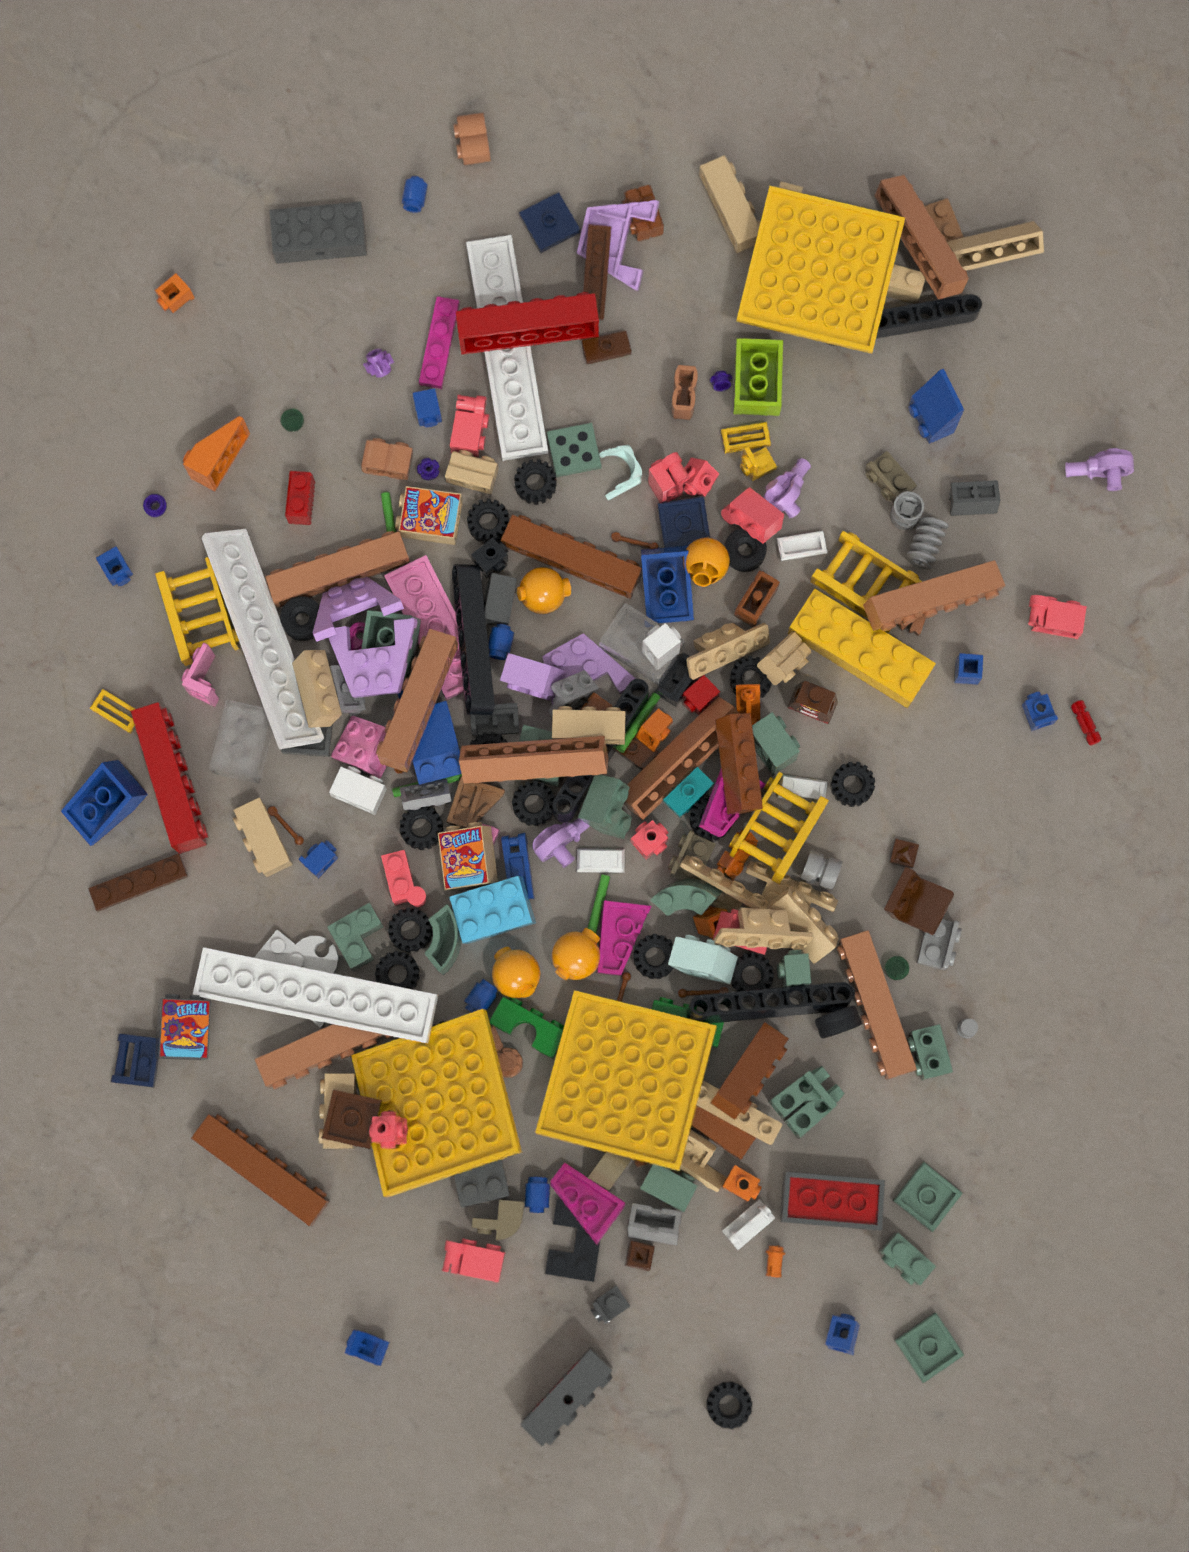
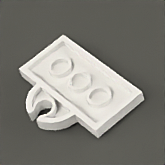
M279 930L275 931L254 957L335 974L339 965V955L334 944L329 947V952L325 957H318L316 954V948L320 944H324L327 940L322 936H309L295 944ZM311 1020L320 1028L325 1025V1022Z

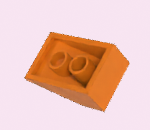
M238 416L196 443L192 450L186 452L183 465L192 480L216 491L250 435L244 418Z

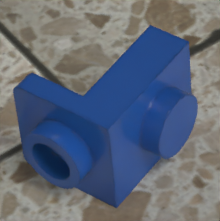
M354 1329L347 1340L345 1354L356 1356L381 1366L389 1341Z

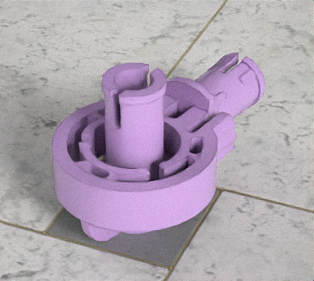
M1111 448L1101 451L1093 457L1089 456V459L1084 462H1065L1066 478L1085 475L1090 480H1093V477L1107 478V490H1121V477L1134 472L1133 455L1127 450Z
M803 458L798 459L790 472H784L782 475L777 476L765 487L767 491L763 498L781 512L785 511L789 518L795 517L801 510L795 501L799 497L804 483L802 478L811 468L810 463Z
M579 818L572 823L554 824L543 830L534 839L532 844L533 850L542 862L555 856L562 867L565 868L575 860V857L572 856L565 846L573 840L575 842L580 841V834L588 829L590 825Z

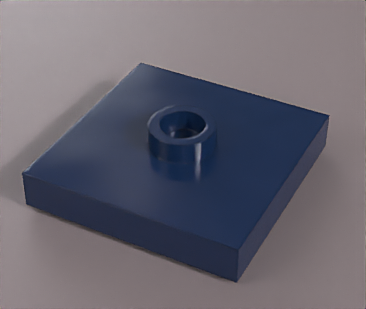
M559 192L519 212L522 222L540 253L581 233L578 224Z
M704 496L657 504L664 548L689 546L699 538H710Z

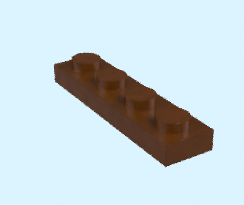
M588 225L583 292L595 293L598 318L604 321L612 226Z
M178 853L88 889L95 909L99 912L187 878L188 874L181 855Z

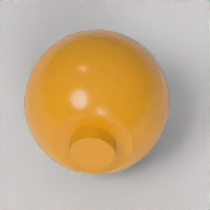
M708 537L699 538L686 548L688 550L686 569L688 574L690 573L691 580L696 585L705 587L720 581L726 575L730 565V557L726 547L720 541ZM683 556V567H684V570H685V562H684V556Z
M538 567L530 570L522 578L520 587H517L518 600L522 601L528 610L536 614L554 612L562 605L564 598L571 595L569 579L561 578L559 573L547 567Z
M584 928L582 932L573 931L562 935L556 941L552 950V962L557 969L555 971L556 974L564 980L568 978L571 980H581L593 974L600 962V950L597 946L600 940L599 936L588 928Z
M510 947L498 950L494 955L496 961L492 968V980L497 990L510 998H527L531 996L540 981L541 973L537 960L530 953L523 950H512Z

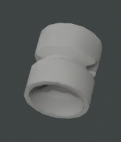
M910 491L898 495L890 511V519L894 526L901 530L914 528L924 511L923 499L915 492Z
M810 850L800 879L810 883L818 881L819 886L833 890L843 861L833 857L825 859L824 854Z

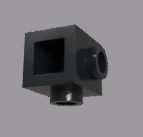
M492 537L472 553L471 558L475 565H479L483 575L488 578L492 573H500L506 568L508 562L507 553L509 551L501 541L497 543Z

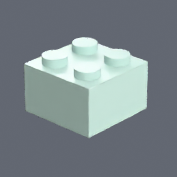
M685 935V938L675 937L668 965L689 976L730 985L738 958L730 952V948L716 945L714 940L707 939V942L699 941L700 938L691 935Z

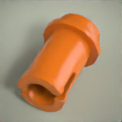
M769 1245L768 1250H766V1253H768L766 1276L782 1277V1259L786 1253L783 1251L784 1247Z

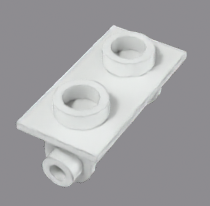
M759 1199L722 1232L739 1250L771 1223L775 1217L770 1209Z

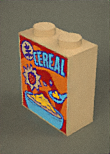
M406 486L405 494L401 493L399 507H402L401 516L397 515L395 529L400 532L402 538L456 545L463 503L462 494Z
M482 822L468 823V828L460 829V826L446 827V832L438 833L445 890L455 891L498 882L491 826H482Z

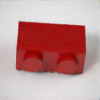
M289 472L285 511L289 524H311L312 502L314 501L313 493L315 492L314 484L316 483L311 472Z

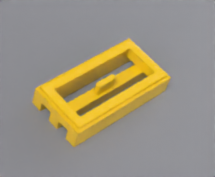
M767 422L721 429L725 454L743 451V448L749 446L750 449L771 446ZM763 429L762 433L748 434L732 438L727 437V435ZM765 438V440L729 446V444Z
M102 689L90 709L131 734L135 726L133 718L102 699L105 696L130 712L135 710V708ZM98 705L104 706L130 723L128 726L97 708Z

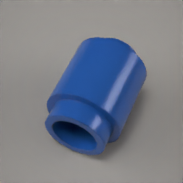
M412 176L410 179L405 180L402 203L403 209L406 211L418 213L424 207L428 184L424 182L423 178Z
M497 624V627L491 628L488 641L490 658L506 660L508 653L511 651L514 632L510 630V626Z
M484 979L480 983L477 982L464 1000L467 1004L465 1009L471 1013L480 1009L487 1011L497 997L495 995L498 991L497 988Z
M528 1177V1183H525L524 1207L529 1208V1213H544V1209L549 1208L550 1184H548V1178Z

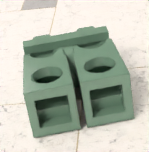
M823 1066L812 1072L809 1070L769 1101V1104L782 1119L799 1105L803 1104L802 1108L784 1121L798 1139L837 1106L836 1103L844 1095V1092L837 1084L828 1091L823 1088L821 1083L829 1077L828 1072Z

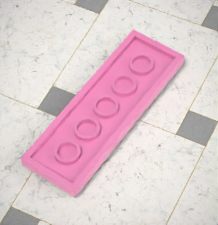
M426 555L384 575L393 595L402 602L404 609L401 611L403 615H411L421 619L418 637L419 646L422 637L427 636L429 629L455 636L458 642L456 613ZM459 642L458 649L441 689L446 700L464 692Z

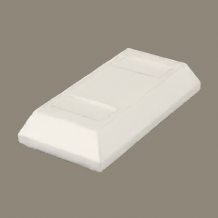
M823 531L777 538L781 561L827 554Z
M784 774L779 781V785L810 803L812 801L817 803L820 796L826 797L828 781Z
M577 848V872L625 873V849Z

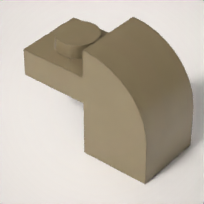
M606 1152L588 1178L609 1191L632 1159Z
M499 1200L497 1220L473 1218L472 1228H477V1233L492 1235V1230H496V1240L507 1239L513 1236L522 1225L525 1202Z

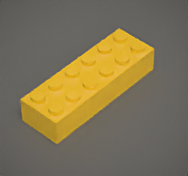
M817 589L813 590L788 630V635L791 632H796L802 639L801 642H805L809 648L906 708L910 706L936 664L881 629L873 631L870 622Z

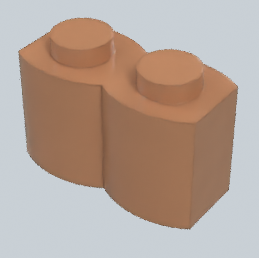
M484 113L457 116L458 124H453L455 138H460V145H456L458 159L463 158L464 165L491 161Z
M679 365L675 371L671 408L674 419L690 420L693 416L698 378L695 366Z
M379 438L366 440L361 465L362 472L408 480L413 449L403 442L387 444L385 440Z

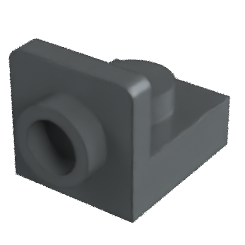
M614 1286L592 1302L594 1308L591 1309V1312L598 1322L603 1320L607 1324L629 1308L630 1305L618 1287Z

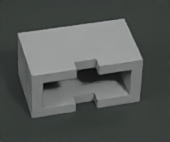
M632 1203L628 1224V1237L677 1245L682 1212L664 1208L659 1210L652 1208V1206Z

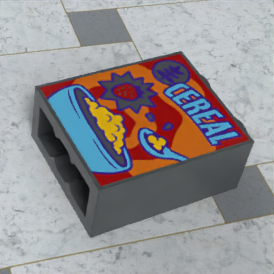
M165 994V998L158 1000L155 1059H208L211 1000H204L200 995H190L189 999H180L178 994Z

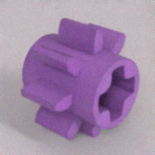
M377 348L366 355L367 362L363 363L367 373L380 378L391 372L390 364L394 363L390 353Z

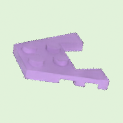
M651 200L647 202L587 207L577 254L586 259L588 225L612 226L608 273L632 289L639 291L644 270L621 265L632 217L655 222L660 202Z
M368 577L354 579L341 587H333L322 595L313 629L315 640L317 642L336 635L333 625L335 621L377 605L380 606L383 616L404 609L402 602L398 597Z
M417 619L394 620V646L352 651L350 628L347 626L335 628L336 635L328 638L352 697L360 698L401 693L408 664L406 661L409 649L412 648V636L414 628L417 627Z
M584 633L542 656L544 664L567 671L565 678L583 670L589 674L593 681L608 674L619 694L623 693L627 685L636 679ZM551 696V702H552V705H553V703H554V702H553V699H554L555 697H552V696Z

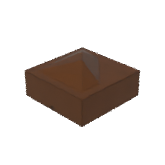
M895 839L889 863L913 869L919 844Z
M632 1240L629 1241L625 1266L650 1271L655 1246Z

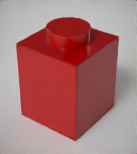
M703 675L683 693L682 699L684 701L682 703L691 713L695 711L699 715L719 697L720 691Z

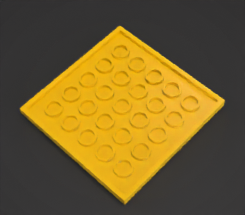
M769 186L736 322L872 354L905 217Z
M574 990L535 1133L680 1171L717 1026Z
M480 1009L432 1026L428 1043L399 1038L351 1055L360 1096L382 1100L379 1116H381V1112H396V1116L407 1119V1144H397L396 1148L386 1149L381 1148V1144L372 1142L383 1197H390L522 1152L485 1009Z

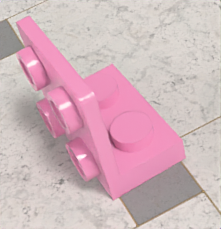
M203 643L201 648L198 647L194 652L192 658L194 662L191 668H187L182 676V686L190 696L215 707L219 698L215 693V689L211 687L212 684L203 680L215 658V654L208 644Z
M351 716L331 757L357 767L368 775L381 779L387 766L380 764L376 750L379 742L384 741L386 736L385 727L356 716Z

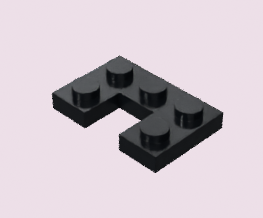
M557 1200L553 1224L577 1228L574 1253L549 1249L545 1274L594 1282L600 1241L596 1245L562 1200Z

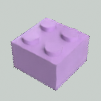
M508 653L500 681L508 683L506 688L550 701L551 696L556 697L551 689V685L564 679L567 671Z

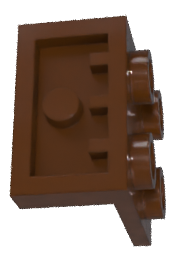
M905 867L884 910L891 918L934 935L954 897V892L920 878L914 870Z

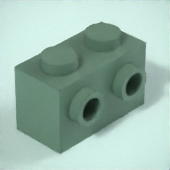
M802 950L787 951L788 954L784 955L781 962L777 965L778 979H782L783 987L810 985L809 954H802Z
M940 1024L909 1033L910 1037L907 1038V1043L910 1051L914 1052L916 1058L914 1062L917 1069L915 1070L916 1076H920L921 1080H926L953 1072Z
M653 1164L640 1189L684 1213L698 1185L694 1184L695 1178L683 1172L679 1176L672 1172V1169Z
M894 1233L879 1250L883 1255L881 1259L892 1269L896 1266L902 1272L900 1276L911 1286L913 1283L921 1285L936 1268L930 1260L899 1233Z

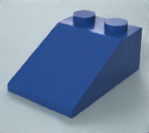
M944 369L939 370L913 394L908 405L911 416L916 418L919 423L918 429L922 438H926L929 444L953 434L964 412V408Z
M688 546L641 550L647 624L694 620L691 577L686 569V558L688 555L686 548ZM683 556H684V562H685V570H684V567H683Z
M447 700L435 703L412 760L419 785L462 774L459 764L460 749Z
M119 760L102 762L61 812L86 842L93 846L131 814L148 794Z

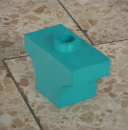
M696 767L663 799V802L681 818L694 807L696 802L705 797V794L714 783Z

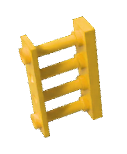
M842 531L838 540L843 545L827 569L821 571L817 568L810 581L867 619L863 604L870 597L878 594L890 575L902 582L899 588L922 582L913 571H905L860 542L858 536L851 532L846 533L845 531ZM850 550H853L861 555L862 559L848 580L841 584L834 579L833 575ZM870 562L883 570L866 595L861 597L854 592L853 587Z
M209 557L205 558L208 568L177 578H168L165 571L155 573L179 656L185 666L193 664L192 656L198 647L201 648L203 643L208 644L212 648L230 642L235 651L239 650L237 643L239 639L235 628L232 627L228 610ZM211 577L214 590L182 600L174 598L173 591L176 590V587ZM210 600H218L220 612L188 622L185 620L181 621L179 613L183 612L182 609ZM224 620L227 633L197 643H188L186 634H189V631Z
M778 772L775 779L770 777L764 787V790L767 792L762 799L763 809L754 812L741 835L736 833L730 843V846L733 847L730 853L731 857L734 858L738 849L745 851L772 867L771 870L775 873L771 880L779 885L829 801L820 796L817 803L813 801L810 803L779 785L778 783L783 775L781 772ZM772 793L778 794L805 810V814L809 815L806 821H798L767 803ZM761 811L793 828L794 832L798 834L795 840H787L756 822ZM750 829L782 847L786 853L783 860L779 857L776 859L745 841L744 839Z

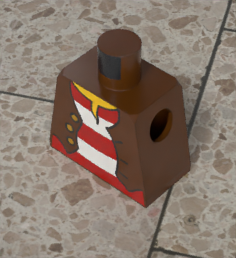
M802 681L796 685L787 708L829 724L838 701L835 692L808 681Z

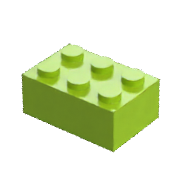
M737 338L735 347L733 414L780 416L782 407L783 340Z

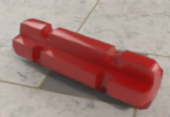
M1079 700L1071 705V709L1074 714H1077L1076 719L1083 734L1087 735L1086 740L1090 746L1095 745L1102 738L1099 732L1095 731L1096 726L1089 711L1086 712L1085 710L1087 707L1084 701Z

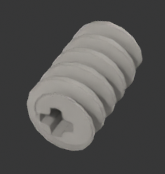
M934 517L921 518L919 526L915 531L916 535L912 538L913 543L909 546L910 551L905 556L906 559L919 568L932 569L927 564L928 562L936 561L935 557L931 556V553H939V550L934 545L941 546L943 543L937 537H945L946 535L940 529H948L949 525Z

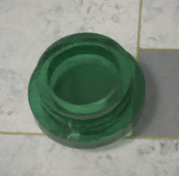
M297 409L286 410L281 416L282 427L289 432L300 430L304 424L302 413Z
M893 956L886 962L885 972L893 980H902L909 973V964L905 958Z

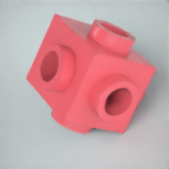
M691 457L684 467L690 479L683 483V491L693 497L695 495L705 497L711 490L719 473L706 460Z
M653 820L649 823L645 821L635 829L636 834L630 841L647 860L654 853L658 856L668 847L666 845L668 842V837L666 836L668 831L660 822L656 824ZM651 836V837H654L655 839L651 841V840H648L647 838Z
M381 1112V1116L372 1117V1124L369 1128L372 1142L381 1144V1148L386 1149L396 1148L397 1144H407V1119L396 1116V1112Z

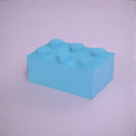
M521 876L512 877L449 897L463 944H470L536 923L524 879Z

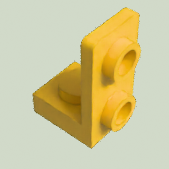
M749 446L743 448L740 468L745 477L749 476L752 482L777 469V465L766 447L755 453L751 452Z

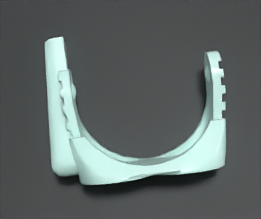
M628 444L602 451L599 454L600 458L610 455L618 456L625 460L630 468V479L618 484L615 490L606 494L605 496L608 501L642 482L641 466L636 460L631 446Z

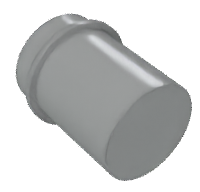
M973 1019L961 1020L957 1025L958 1034L965 1039L973 1037L978 1031V1024Z

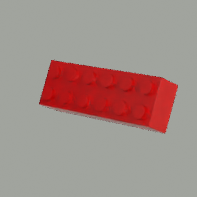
M581 292L576 296L570 297L558 295L553 297V299L547 300L535 298L530 300V302L520 303L519 301H511L506 305L488 304L483 308L465 307L460 311H455L462 355L599 337V318L595 293Z
M159 702L131 710L171 847L181 854L206 846L205 838L209 837L205 824H202L201 820H199V816L202 815L198 801L196 802L194 797H192L195 789L192 780L185 773V771H188V765L185 757H182L178 750L182 746L178 735H175L174 730H172L175 722L171 712L169 713L167 708H163Z

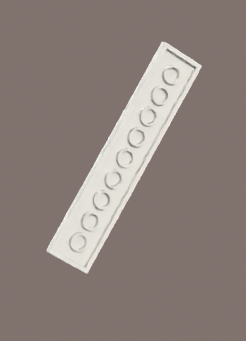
M507 235L466 242L477 308H483L488 304L506 305L511 301L523 303L512 236ZM526 346L484 352L502 461L548 454L531 347Z
M239 529L205 533L202 536L203 544L279 750L321 742L324 739L321 728H309L292 665L295 658L247 530Z
M203 948L193 995H200L203 998L423 1043L429 1042L438 999L437 994Z

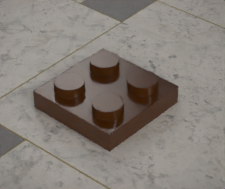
M333 1090L322 1139L371 1149L372 1138L369 1128L372 1124V1117L379 1116L382 1100Z

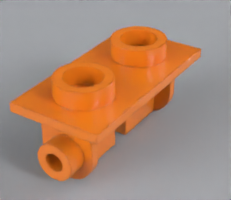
M760 684L736 685V710L739 714L750 713L752 725L761 720Z
M749 832L744 840L757 847L758 840ZM738 849L733 858L730 856V852L725 850L717 863V869L734 881L736 876L740 875L743 871L744 863L751 855Z

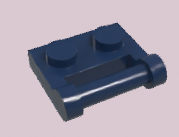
M118 1034L119 1048L115 1073L111 1077V1083L154 1088L159 1059H155L156 1038ZM129 1043H135L130 1077H126L124 1072Z

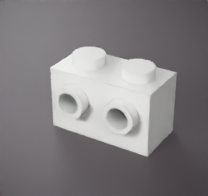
M666 623L661 627L659 625L653 627L647 633L648 637L643 640L642 653L656 670L680 652L681 641L679 639L681 636L673 626L669 628Z
M348 766L347 769L340 767L329 791L330 795L333 798L375 815L387 790L385 785L382 784L383 780L372 775L369 778L360 775V770Z

